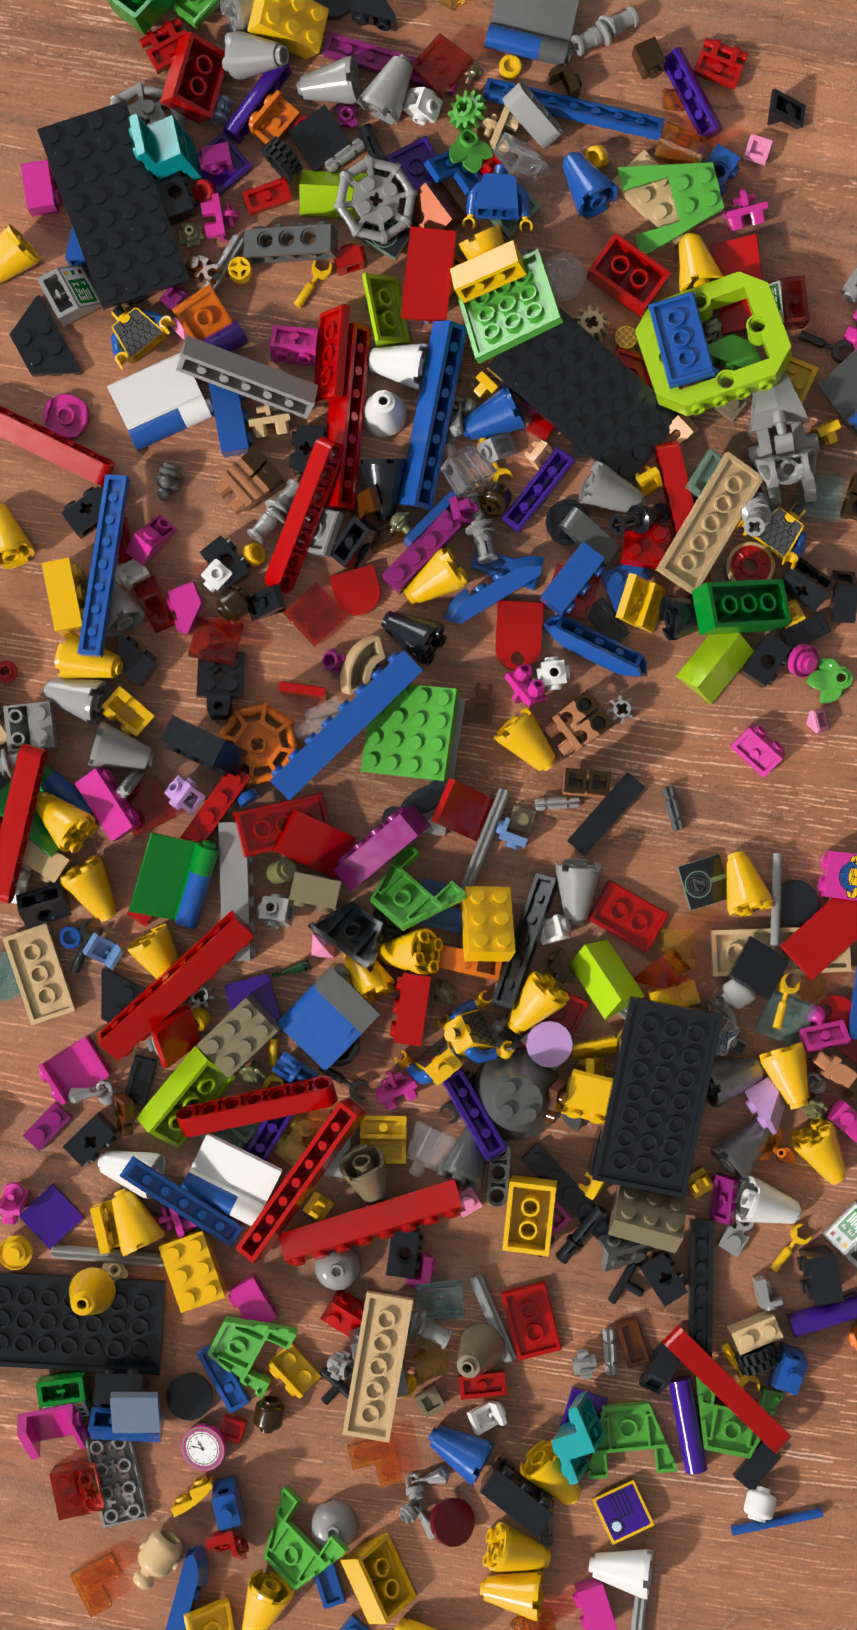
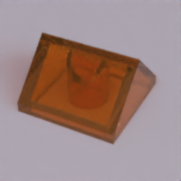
M667 121L658 140L654 155L675 164L700 163L709 138Z

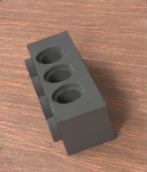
M320 221L317 225L297 223L295 226L288 227L277 224L274 225V228L254 226L252 229L244 230L243 257L251 264L338 259V230L326 221ZM313 237H316V240L312 244H309L310 240ZM294 238L293 243L288 245V242ZM270 240H273V241H272V244H271L270 246L266 247L267 243H268Z

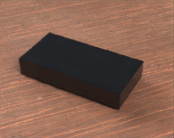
M602 597L583 611L599 633L617 642L630 633L620 619L616 618V614Z
M820 611L779 632L783 642L791 647L790 653L799 644H808L831 632V629Z
M138 1054L135 1055L125 1090V1095L132 1099L134 1103L147 1104L158 1063L157 1059Z
M761 1440L751 1458H746L733 1473V1476L749 1490L755 1489L780 1459L781 1455L780 1453L775 1454Z

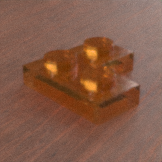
M392 1433L389 1443L367 1439L347 1445L353 1470L375 1465L381 1487L403 1482V1474Z
M113 1551L70 1574V1578L90 1617L112 1607L113 1602L104 1584L121 1576L123 1573Z

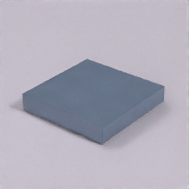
M111 1392L110 1407L113 1433H160L159 1392Z

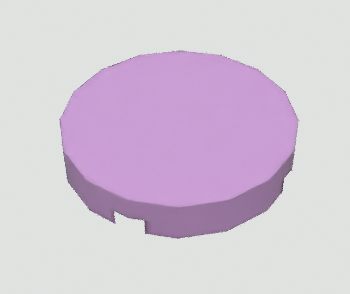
M555 1021L539 1022L532 1027L526 1040L527 1052L531 1059L540 1066L549 1068L559 1066L565 1062L571 1054L573 1045L571 1035L566 1027Z

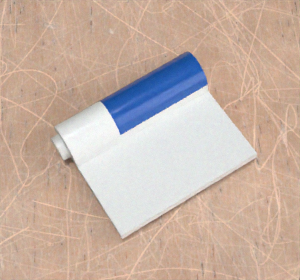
M180 353L107 386L137 451L212 418L213 406L209 398L204 400L195 378L176 371Z
M207 1133L181 1187L212 1207L252 1226L262 1212L283 1169L211 1133Z

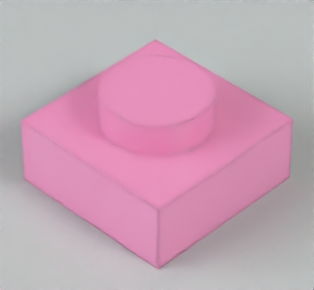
M751 134L743 159L765 165L773 141Z
M466 1187L461 1190L466 1211L460 1213L464 1218L483 1207L474 1189Z

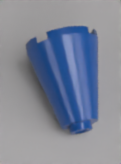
M571 152L565 156L562 168L577 213L580 217L583 215L588 219L601 214L608 209L606 204L610 200L612 203L616 200L619 194L617 186L582 153Z
M507 386L502 387L463 419V434L466 438L470 437L471 440L522 430L527 427L520 407L516 403L512 391Z
M440 1425L439 1428L434 1427L428 1438L431 1441L430 1447L472 1486L482 1472L488 1460V1454L492 1452L495 1443L491 1440Z

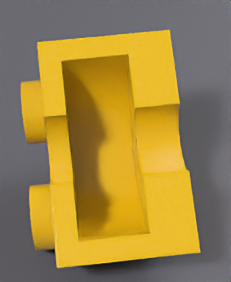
M121 686L101 706L104 709L102 713L111 721L117 719L122 724L120 729L129 736L134 734L137 737L154 718V715Z

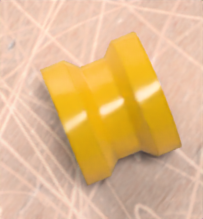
M235 257L229 262L228 271L234 283L243 285L251 280L252 270L247 259Z

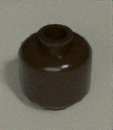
M500 482L489 483L484 488L479 499L480 507L490 516H501L507 511L512 500V493L506 485Z
M230 587L217 598L216 603L218 607L216 610L227 621H238L250 609L248 602L250 596L242 588L237 590Z
M268 1395L256 1402L253 1423L256 1427L260 1428L261 1432L270 1434L282 1427L285 1406L280 1398Z

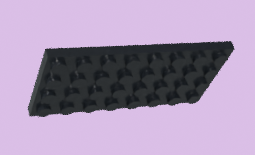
M126 101L37 129L103 310L190 281L152 173L134 155L133 147L135 145L129 133V128L131 127L129 117L131 115Z
M559 307L564 323L496 355L486 369L592 461L598 460L603 462L630 483L635 474L639 472L656 450L655 445H660L670 432L669 427L672 421L680 413L659 405L655 392L651 387Z
M634 996L629 997L592 1175L593 1180L685 1198L723 1022V1014Z
M0 1271V1367L87 1372L116 1370L117 1373L126 1374V1370H139L140 1374L160 1376L166 1280L118 1279L114 1283L116 1286L115 1298L108 1309L99 1314L78 1315L72 1310L69 1297V1286L75 1275Z

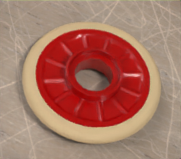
M746 541L736 545L729 552L726 558L725 570L730 581L772 579L775 573V560L771 551L763 544ZM747 560H752L756 563V570L754 572H748L744 568V563Z

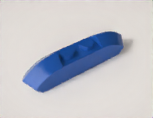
M525 556L511 560L506 563L510 571L506 573L503 570L492 577L494 581L487 586L485 582L473 588L475 593L472 595L465 588L452 600L446 610L444 619L462 624L534 580L541 574L544 557Z
M554 615L543 623L548 633L560 645L579 656L620 675L647 676V661L643 654L565 615L562 617Z
M195 1545L187 1551L166 1630H186L184 1614L195 1610L191 1609L193 1601L198 1602L201 1591L200 1586L206 1585L208 1582L209 1565L202 1545Z

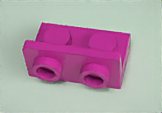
M273 325L270 341L271 361L315 365L318 329Z
M751 723L730 746L763 778L785 755L783 746L776 740L772 741L767 736L766 730L754 723Z

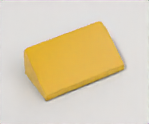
M611 1035L573 1043L571 1050L572 1059L577 1061L616 1053L618 1051L617 1038Z

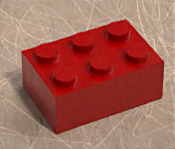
M192 31L178 38L160 103L197 124L211 119L225 74L222 65L225 51Z
M614 233L588 269L586 279L642 318L648 309V305L655 300L668 282L671 272Z
M404 970L403 975H398L396 990L401 992L400 998H395L393 1013L397 1014V1020H392L390 1036L394 1037L393 1043L414 1046L422 1045L431 974L421 975Z

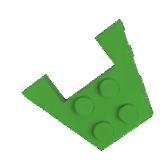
M411 844L401 850L397 856H394L386 875H383L370 898L372 904L402 931L468 897L467 893L453 881L434 897L405 870L421 856L419 851Z
M226 1316L209 1347L207 1355L226 1371L234 1372L241 1378L240 1382L243 1385L251 1386L255 1390V1394L262 1398L270 1384L271 1377L251 1369L256 1357L266 1340L289 1350L298 1329Z
M696 1376L703 1448L709 1451L750 1459L761 1439L726 1405L714 1403L715 1394ZM762 1387L759 1405L773 1418L778 1403L782 1402L785 1393Z
M649 1401L602 1405L599 1421L605 1436L597 1450L591 1453L587 1468V1479L608 1478L606 1454L654 1449L657 1473L678 1471Z
M289 1486L283 1487L280 1494L282 1496L281 1503L276 1509L275 1516L277 1518L274 1528L270 1531L263 1558L295 1591L348 1553L350 1548L335 1534L330 1536L320 1551L291 1521V1517L302 1502V1499Z

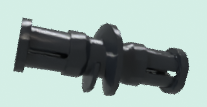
M643 503L632 505L626 514H616L610 518V530L615 535H622L626 531L633 530L639 534L646 533L651 525L655 523L663 524L669 520V508L664 503H657L654 507H648ZM665 512V514L657 515V513ZM622 523V525L614 526L615 524Z

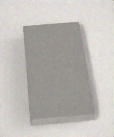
M89 1434V1438H86V1450L89 1464H95L104 1505V1507L99 1506L103 1528L149 1518L150 1514L134 1441L92 1439Z

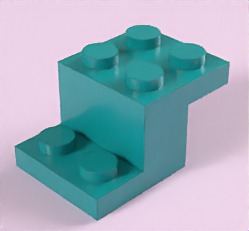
M137 113L129 117L131 126L129 133L135 145L133 147L134 155L159 180L180 170L184 174L187 173L193 181L202 177L194 140L173 115L149 126Z
M588 1391L578 1394L568 1409L570 1422L564 1423L552 1439L553 1451L556 1456H559L562 1474L568 1479L570 1485L579 1483L589 1466L585 1455L594 1453L605 1436Z

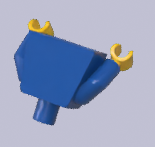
M504 164L496 165L494 174L485 173L482 180L477 182L468 193L466 213L468 215L462 221L464 229L467 227L468 220H472V230H475L478 226L476 219L519 220V216H521L520 231L522 232L521 226L523 222H529L530 231L532 230L533 225L529 220V215H531L529 195L523 185L516 182V176L508 174V166Z

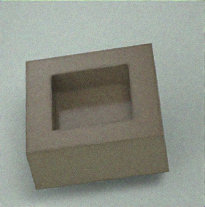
M735 399L722 407H715L714 410L733 423L747 402L744 399Z
M513 806L508 828L530 834L536 811Z
M435 1384L415 1395V1399L425 1418L446 1407V1403Z

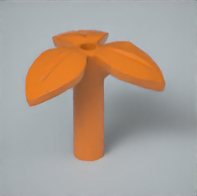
M778 1127L777 1133L772 1136L770 1140L771 1145H767L758 1161L770 1160L772 1154L775 1153L780 1162H795L793 1151L788 1146L778 1145L784 1139V1134L780 1127Z

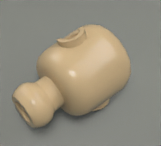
M159 1528L154 1530L149 1537H145L139 1546L140 1551L138 1553V1562L141 1568L134 1573L133 1582L139 1588L148 1590L153 1586L155 1577H165L171 1570L177 1568L182 1559L180 1556L183 1552V1545L174 1533Z

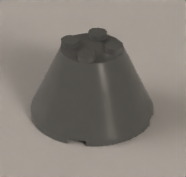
M516 1048L508 1059L497 1056V1059L483 1062L476 1071L471 1086L502 1138L526 1140L541 1134L550 1127L552 1123L546 1121V1114L549 1110L547 1109L549 1088L560 1079L556 1070L554 1071L551 1067L540 1066L531 1059L527 1049Z

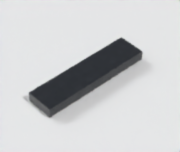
M627 772L610 791V794L599 803L568 838L567 842L585 856L645 787Z

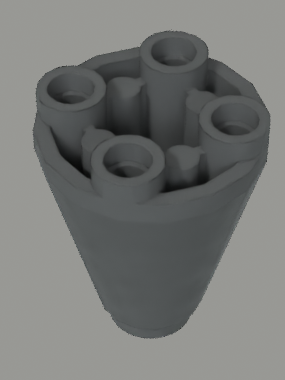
M467 1127L462 1131L439 1165L436 1175L446 1179L451 1177L452 1180L455 1179L459 1183V1186L464 1187L465 1183H467L468 1187L480 1191L483 1183L485 1158Z

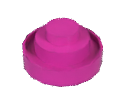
M805 643L796 646L788 658L790 673L800 678L808 677L812 674L818 664L819 655L817 649Z

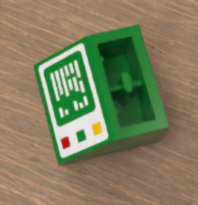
M70 1371L42 1375L36 1382L40 1410L73 1403L77 1412H81L82 1418L90 1417L92 1400L87 1371Z

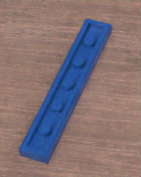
M132 1156L119 1175L130 1184L232 1247L244 1229L239 1223L134 1156Z

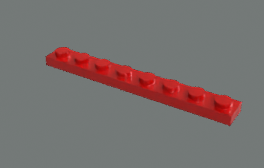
M242 769L239 770L237 776L229 773L226 777L223 776L180 838L203 843V840H208L218 826V823L221 822L252 777ZM129 910L127 912L129 916L143 926H147L153 916L129 912Z

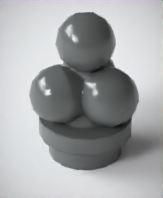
M163 462L162 468H159L158 472L163 473L155 478L156 485L161 487L157 491L159 500H168L171 496L170 491H177L180 488L181 483L179 479H181L182 475L180 474V467Z

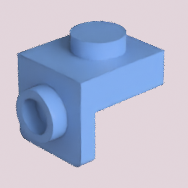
M505 817L504 821L500 820L495 832L499 834L498 839L506 841L505 846L515 850H519V847L525 848L528 839L506 831L511 818Z
M94 932L82 952L86 956L104 963L113 970L116 964L120 962L124 949L116 942Z

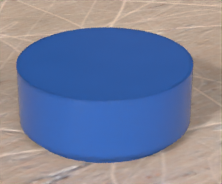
M252 788L242 793L237 798V802L241 808L248 806L259 799L260 794L256 788Z
M76 926L64 927L59 933V942L67 949L76 948L82 943L83 936L80 929Z

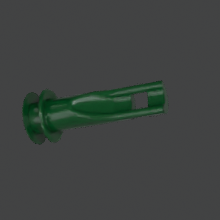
M306 957L305 961L301 959L300 963L282 969L279 975L277 972L272 973V976L275 979L285 974L299 973L304 970L307 973V969L310 968L311 970V966Z

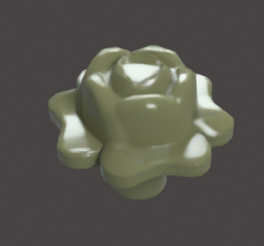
M464 59L463 64H459L457 70L465 75L464 83L473 84V78L478 74H483L484 70L480 68L479 61L474 59Z
M194 220L189 223L183 222L181 224L182 229L177 230L180 244L186 243L187 248L199 246L201 244L200 240L205 238L202 232V225H196Z
M398 511L391 517L389 524L392 526L390 529L391 534L395 531H403L407 535L413 529L408 525L409 512L402 513Z
M438 980L437 983L432 985L436 994L434 1000L437 1003L447 1001L451 1004L453 1000L457 999L455 986L450 981Z
M253 1060L250 1066H241L239 1073L243 1075L246 1083L256 1085L259 1081H265L266 1074L260 1069V1061Z
M818 1094L811 1095V1099L808 1100L809 1105L800 1107L805 1115L812 1119L820 1118L828 1111V1106L824 1102H820Z

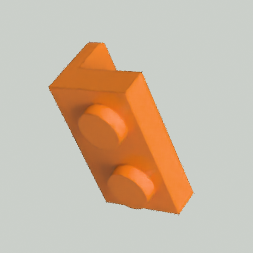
M276 90L274 94L267 96L264 106L259 112L255 111L249 119L250 132L266 145L274 136L281 139L294 124L295 120L300 117V112L282 98V93L279 90Z

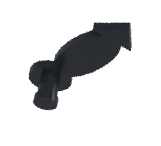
M434 780L436 785H427L416 790L403 801L401 807L391 806L387 808L382 815V822L384 823L389 816L403 806L409 808L413 804L422 815L428 813L438 805L447 781Z

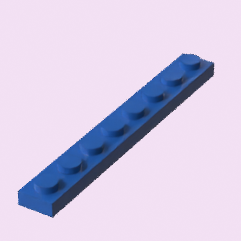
M488 77L483 98L492 103L504 104L502 98L517 84ZM528 87L552 116L577 121L582 124L599 126L604 129L616 130L625 134H633L647 139L660 140L664 118Z
M105 474L77 653L80 656L103 657L130 478L126 475Z

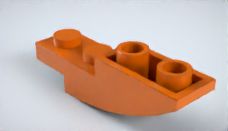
M443 945L440 951L438 963L439 969L493 981H499L505 962L464 961L463 949Z

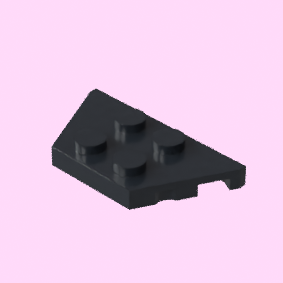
M36 296L9 334L30 374L33 377L45 375L62 376V374L81 375L80 367L41 296Z
M350 902L339 910L327 914L325 920L317 924L311 922L308 925L312 932L369 972L373 970L386 929L381 921L353 902Z
M103 968L101 971V1019L109 1023L146 988ZM174 1010L170 1015H168V1018L178 1010Z

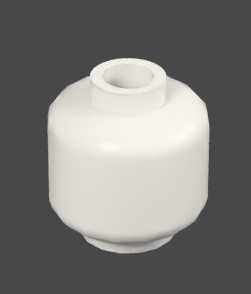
M733 979L723 985L724 994L721 996L724 997V1000L730 1006L732 1005L736 1009L743 1008L756 998L755 992Z
M757 1485L756 1490L750 1489L747 1491L744 1511L748 1514L747 1518L766 1523V1520L773 1518L777 1499L770 1494L771 1489Z

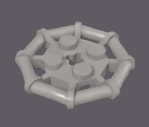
M142 81L137 82L136 85L116 96L112 95L109 99L111 101L110 105L127 101L138 95L139 100L127 107L131 116L137 113L142 120L149 121L148 126L166 118L162 110L165 105L160 103L163 89L142 84ZM144 94L160 98L158 103H153V101L147 99L144 100ZM170 109L175 119L184 127V124L187 123V118Z
M367 155L363 160L345 172L341 171L339 174L340 182L334 209L339 212L353 237L358 236L379 241L381 244H387L389 239L412 226V214L415 198L418 193L412 187L400 167L401 164L398 162L395 164ZM373 168L388 171L390 174L387 178L374 175ZM366 169V178L358 183L353 180V177ZM394 176L405 192L398 193L396 185L391 181ZM349 185L354 190L352 195V201L346 202V195ZM375 194L381 199V203H378L377 206H373V201L370 200V197H373ZM400 199H406L403 216L397 212ZM347 208H353L357 212L360 219L358 224ZM392 218L398 221V223L385 231V222ZM364 223L377 226L378 231L361 227Z

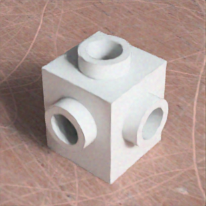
M426 87L410 88L402 110L413 118L412 120L419 125L436 123L443 101L436 96L433 90Z
M558 657L545 658V662H541L540 668L536 669L537 679L544 682L546 687H548V691L562 689V686L567 683V679H570L569 665H565L564 660H558ZM553 668L558 670L556 677L550 675V670Z

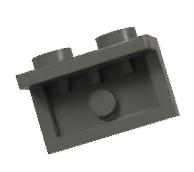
M608 1234L599 1236L598 1239L604 1249L601 1266L605 1272L613 1269L617 1270L625 1265L639 1263L646 1259L649 1247L647 1245Z

